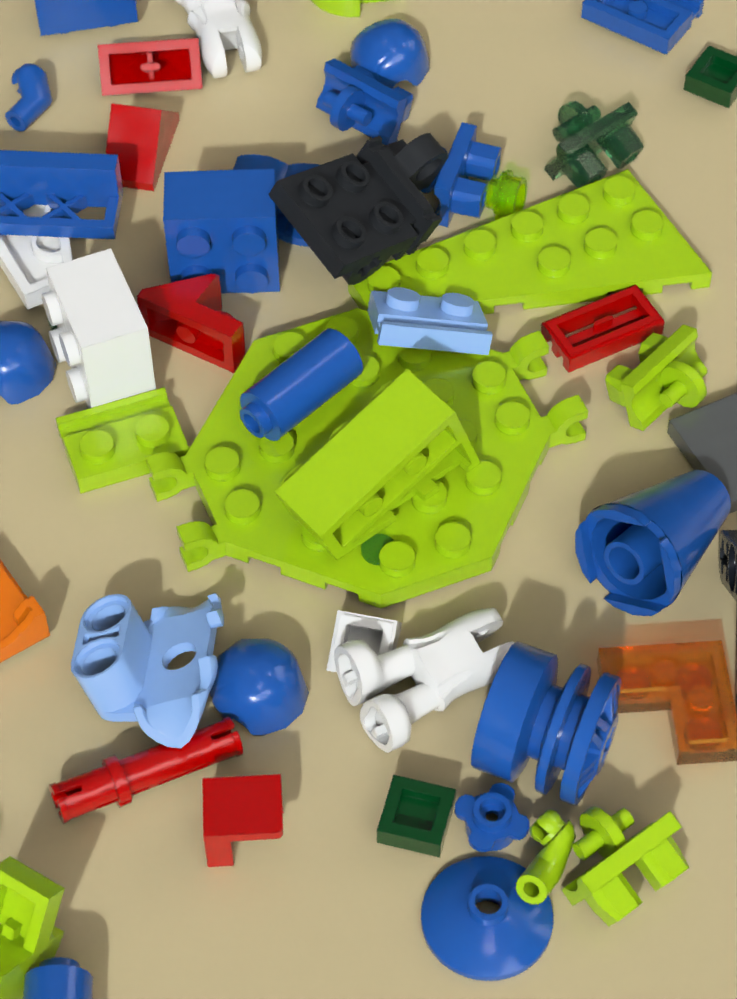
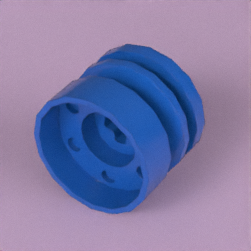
M516 641L511 645L503 658L484 703L473 742L471 765L474 769L513 783L522 773L529 759H534L538 761L535 774V789L537 792L545 795L552 789L560 771L564 770L559 798L561 801L577 806L592 779L600 773L611 747L619 718L618 700L622 683L621 677L604 672L595 685L591 696L588 697L587 693L591 678L590 666L580 663L571 673L564 687H559L556 685L558 674L557 655Z

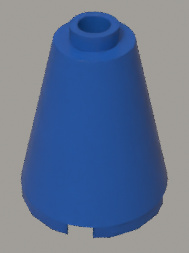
M692 470L594 508L587 515L585 521L579 524L575 532V553L582 573L589 583L598 579L603 587L610 592L604 599L613 607L636 616L655 615L676 600L731 510L729 493L724 484L713 474L704 470Z

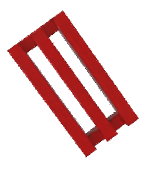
M633 285L542 322L541 333L546 342H552V352L557 358L563 357V367L569 373L637 345L647 339L653 332L660 335L663 334L665 320L638 286ZM635 306L637 307V309H634L632 311H629L627 313H624L620 316L613 318V315L618 314L622 311H625ZM593 324V327H590L568 337L565 336L566 334H569L571 332H574L583 327Z

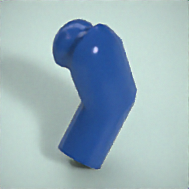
M26 63L16 69L11 79L12 84L18 83L19 89L17 92L21 94L22 98L6 112L5 117L8 124L19 132H24L52 103L47 74L42 68L32 63Z

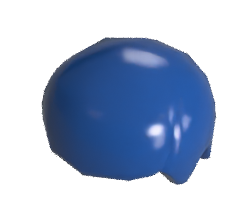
M386 19L369 25L358 33L352 41L350 49L351 67L359 65L372 72L373 78L391 89L403 80H407L413 86H417L423 81L430 70L429 55L422 36L413 26L401 19Z
M0 321V396L9 404H19L39 395L52 382L56 362L43 337L35 327L23 321Z
M268 638L241 639L217 657V675L209 694L213 705L222 718L230 717L242 724L250 734L263 736L287 728L303 713L309 692L296 657L280 642Z

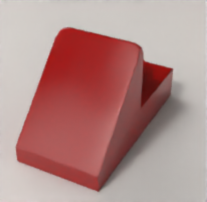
M203 275L144 288L136 296L137 304L148 327L149 336L235 373L246 354L243 322L236 320L229 313L221 311L222 298L219 275Z

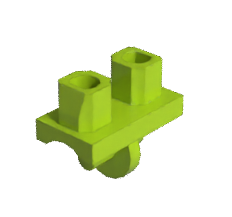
M683 324L670 337L653 332L641 343L638 352L640 364L635 369L618 364L606 375L605 382L609 399L626 407L631 427L644 431L666 409L672 407L675 403L683 407L693 408L706 397L707 388L702 378L707 374V368L695 350V341L698 338L696 328Z
M596 806L590 807L579 818L585 836L576 841L572 847L575 854L583 861L596 852L604 858L561 890L572 906L585 899L590 908L608 926L613 925L643 903L623 876L622 872L635 863L652 888L657 891L689 868L681 850L671 837L682 826L671 811H669L626 841L623 832L635 823L633 816L627 809L621 808L610 816Z

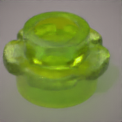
M506 170L500 174L499 178L492 177L486 191L485 204L486 208L493 209L496 220L524 209L527 196L526 178L515 176L512 170Z

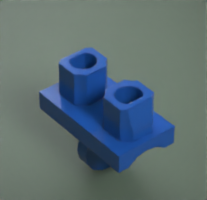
M335 58L325 62V84L317 100L316 108L330 115L331 125L341 131H347L353 127L371 138L380 136L384 145L396 142L401 123L409 118L413 102L412 94L400 87L391 89L373 78L372 72L359 65L350 67Z
M461 123L449 151L447 161L430 186L420 190L424 193H430L434 189V194L439 200L435 214L442 218L439 226L449 227L454 213L480 219L487 199L488 184L468 178L473 177L495 182L499 172L501 147L476 142L477 125Z

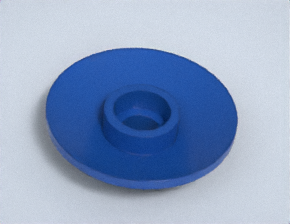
M478 856L450 865L432 881L422 902L421 927L429 949L444 966L456 974L473 980L498 981L523 973L540 959L551 939L554 923L553 907L549 895L542 903L534 905L526 903L519 897L516 891V882L525 871V867L500 857ZM490 901L498 904L500 909L495 913L485 914L479 911L476 905L479 902Z

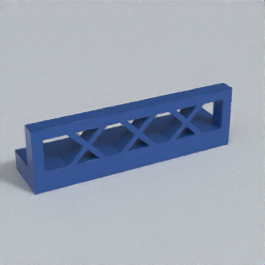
M0 150V235L115 239L123 198L118 155ZM34 205H48L53 209L42 217H27L23 213ZM87 207L106 208L104 220L81 219L76 214Z

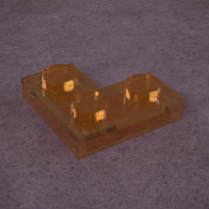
M722 640L598 649L597 666L599 678L604 672L621 677L618 713L667 710L677 765L737 761V715Z

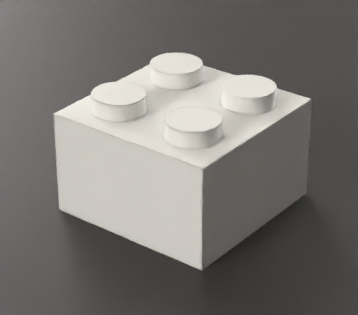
M111 248L47 267L46 272L50 291L41 294L42 301L51 326L57 325V329L49 331V337L57 361L59 363L67 361V364L71 367L70 370H66V377L75 402L85 401L89 409L155 390L156 384L148 327Z

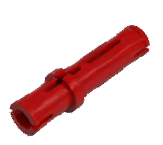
M226 717L222 721L196 730L191 740L182 748L166 747L159 744L119 760L115 755L102 759L101 767L59 783L49 784L55 808L60 809L58 811L60 820L65 824L73 818L115 802L119 807H123L132 803L133 795L234 756L239 757L243 755V746L238 731L231 732V729L235 728V724L230 717Z

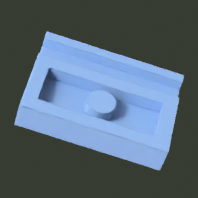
M402 287L390 288L387 292L371 290L367 311L374 333L378 334V345L489 355L493 336L492 332L487 331L488 323L479 302L474 301L469 296L459 293H446L442 297L422 296L416 291Z

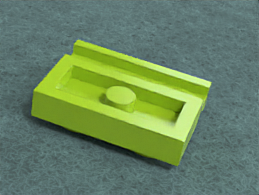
M165 387L55 418L58 433L64 444L80 494L150 474L146 464V456L166 451L173 452L181 457L186 455L189 450L177 416L169 403Z

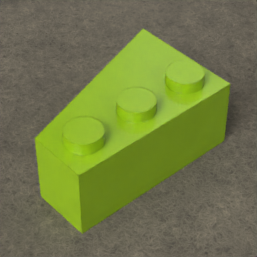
M407 368L394 381H389L382 385L373 396L372 401L351 421L339 425L330 435L328 442L307 462L296 465L287 474L284 483L274 492L292 517L336 560H339L395 522L396 515L392 511L416 494L426 501L439 492V486L435 483L437 480L458 466L469 472L481 464L456 412Z

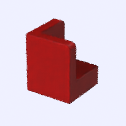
M281 774L202 778L203 838L208 867L234 866L233 841L279 839L283 836L284 809Z

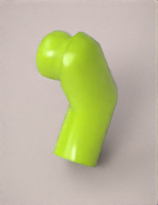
M547 809L530 827L531 837L540 842L543 847L516 882V891L519 897L526 903L533 905L542 903L561 879L576 838L571 821L568 820L565 823L560 815L552 809Z

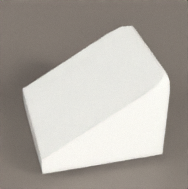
M338 610L326 671L337 672L334 661L335 648L350 640H363L373 649L376 655L396 649L402 623L395 620Z

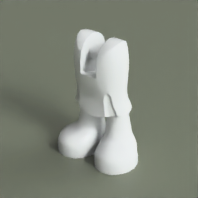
M175 0L188 13L187 23L195 31L197 38H199V49L203 62L214 78L227 77L226 50L237 48L246 73L257 71L261 68L262 48L250 21L251 10L246 1Z
M485 608L469 612L427 635L406 638L403 646L386 653L376 655L373 649L363 640H350L335 648L334 661L343 692L352 706L364 703L360 711V721L364 731L378 748L389 753L402 747L410 740L411 725L433 710L444 711L458 697L492 684L503 658L511 645L515 643L513 641L507 642L486 652H482L478 643L492 635L503 625V620L495 608ZM409 676L412 677L416 686L398 694L378 695L388 687Z

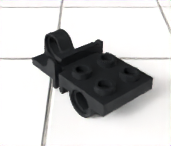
M431 133L422 134L408 144L401 139L385 146L382 145V138L377 136L367 140L357 156L352 153L278 180L268 195L333 278L336 279L342 276L349 285H354L374 274L385 264L391 255L395 260H398L405 253L408 255L413 254L421 243L427 241L440 224L442 218L435 214L434 208L419 190L430 186L447 161L448 154Z

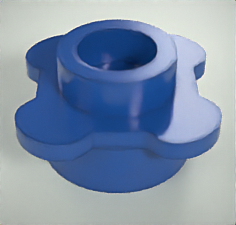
M496 783L486 793L477 796L465 794L457 799L455 815L457 818L465 821L468 842L474 850L479 852L498 851L506 848L513 840H521L528 834L529 819L519 814L514 803L515 791L511 786L504 783ZM494 813L498 816V819L496 821H489L486 819V815Z

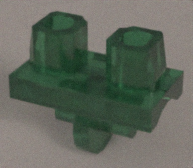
M570 101L559 108L558 112L560 125L552 130L554 138L560 142L556 147L557 158L546 164L544 170L553 181L565 174L577 188L601 180L608 171L597 156L602 151L607 154L618 169H622L632 163L644 148L641 140L631 127L638 112L628 102L601 118V112L595 105L586 109L577 101Z

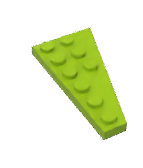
M627 169L424 247L413 254H406L401 259L385 262L380 269L367 279L354 285L348 284V292L357 306L365 311L368 310L371 290L387 292L390 288L402 287L416 291L422 296L442 297L446 293L463 294L469 296L474 301H478L483 314L494 313V306L522 303L523 310L592 302L609 296L610 292L621 291L633 285H637L644 295L662 293L663 286L689 283L691 289L710 287L712 272Z

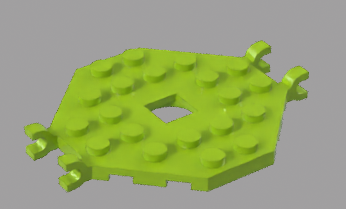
M356 308L254 340L186 455L179 457L173 452H159L146 456V464L152 475L149 478V484L157 502L168 499L184 489L195 486L211 520L212 526L203 521H193L176 526L177 534L182 544L179 547V551L187 572L199 569L211 561L224 556H229L249 563L250 559L254 558L280 567L281 575L322 589H326L327 585L330 584L358 594L360 602L382 609L492 571L500 554L501 543L510 525L513 526L538 465H542L549 448L560 444L568 445L585 440L586 432L579 421L588 418V409L580 396L575 395L560 401L552 407L546 416L540 417L520 382L523 379L532 380L547 375V367L540 356L549 354V345L540 330L521 337L508 352L502 353L490 349L489 355L378 345V334L374 333L368 311ZM328 328L335 329L346 336L355 346L361 357L363 372L360 376L277 441H271L265 436L258 438L248 431L240 418V410L242 409L240 396L324 330ZM408 368L456 412L481 464L469 472H466L460 466L456 467L435 482L439 486L438 493L426 501L416 494L392 511L396 515L395 522L339 560H336L292 517L274 491L284 483L287 474L296 465L307 462L328 442L330 435L339 425L351 421L372 401L373 396L382 385L389 381H394Z

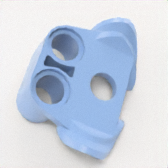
M217 593L208 595V599L196 607L162 606L152 608L151 617L145 622L141 619L131 600L122 594H111L102 597L85 610L77 633L71 660V671L102 719L112 722H138L141 729L150 738L166 747L182 748L191 740L199 725L208 695L217 675L216 655H213L217 628L224 626L221 598ZM188 651L196 652L194 658L186 666L176 670L167 669L172 659L179 654Z

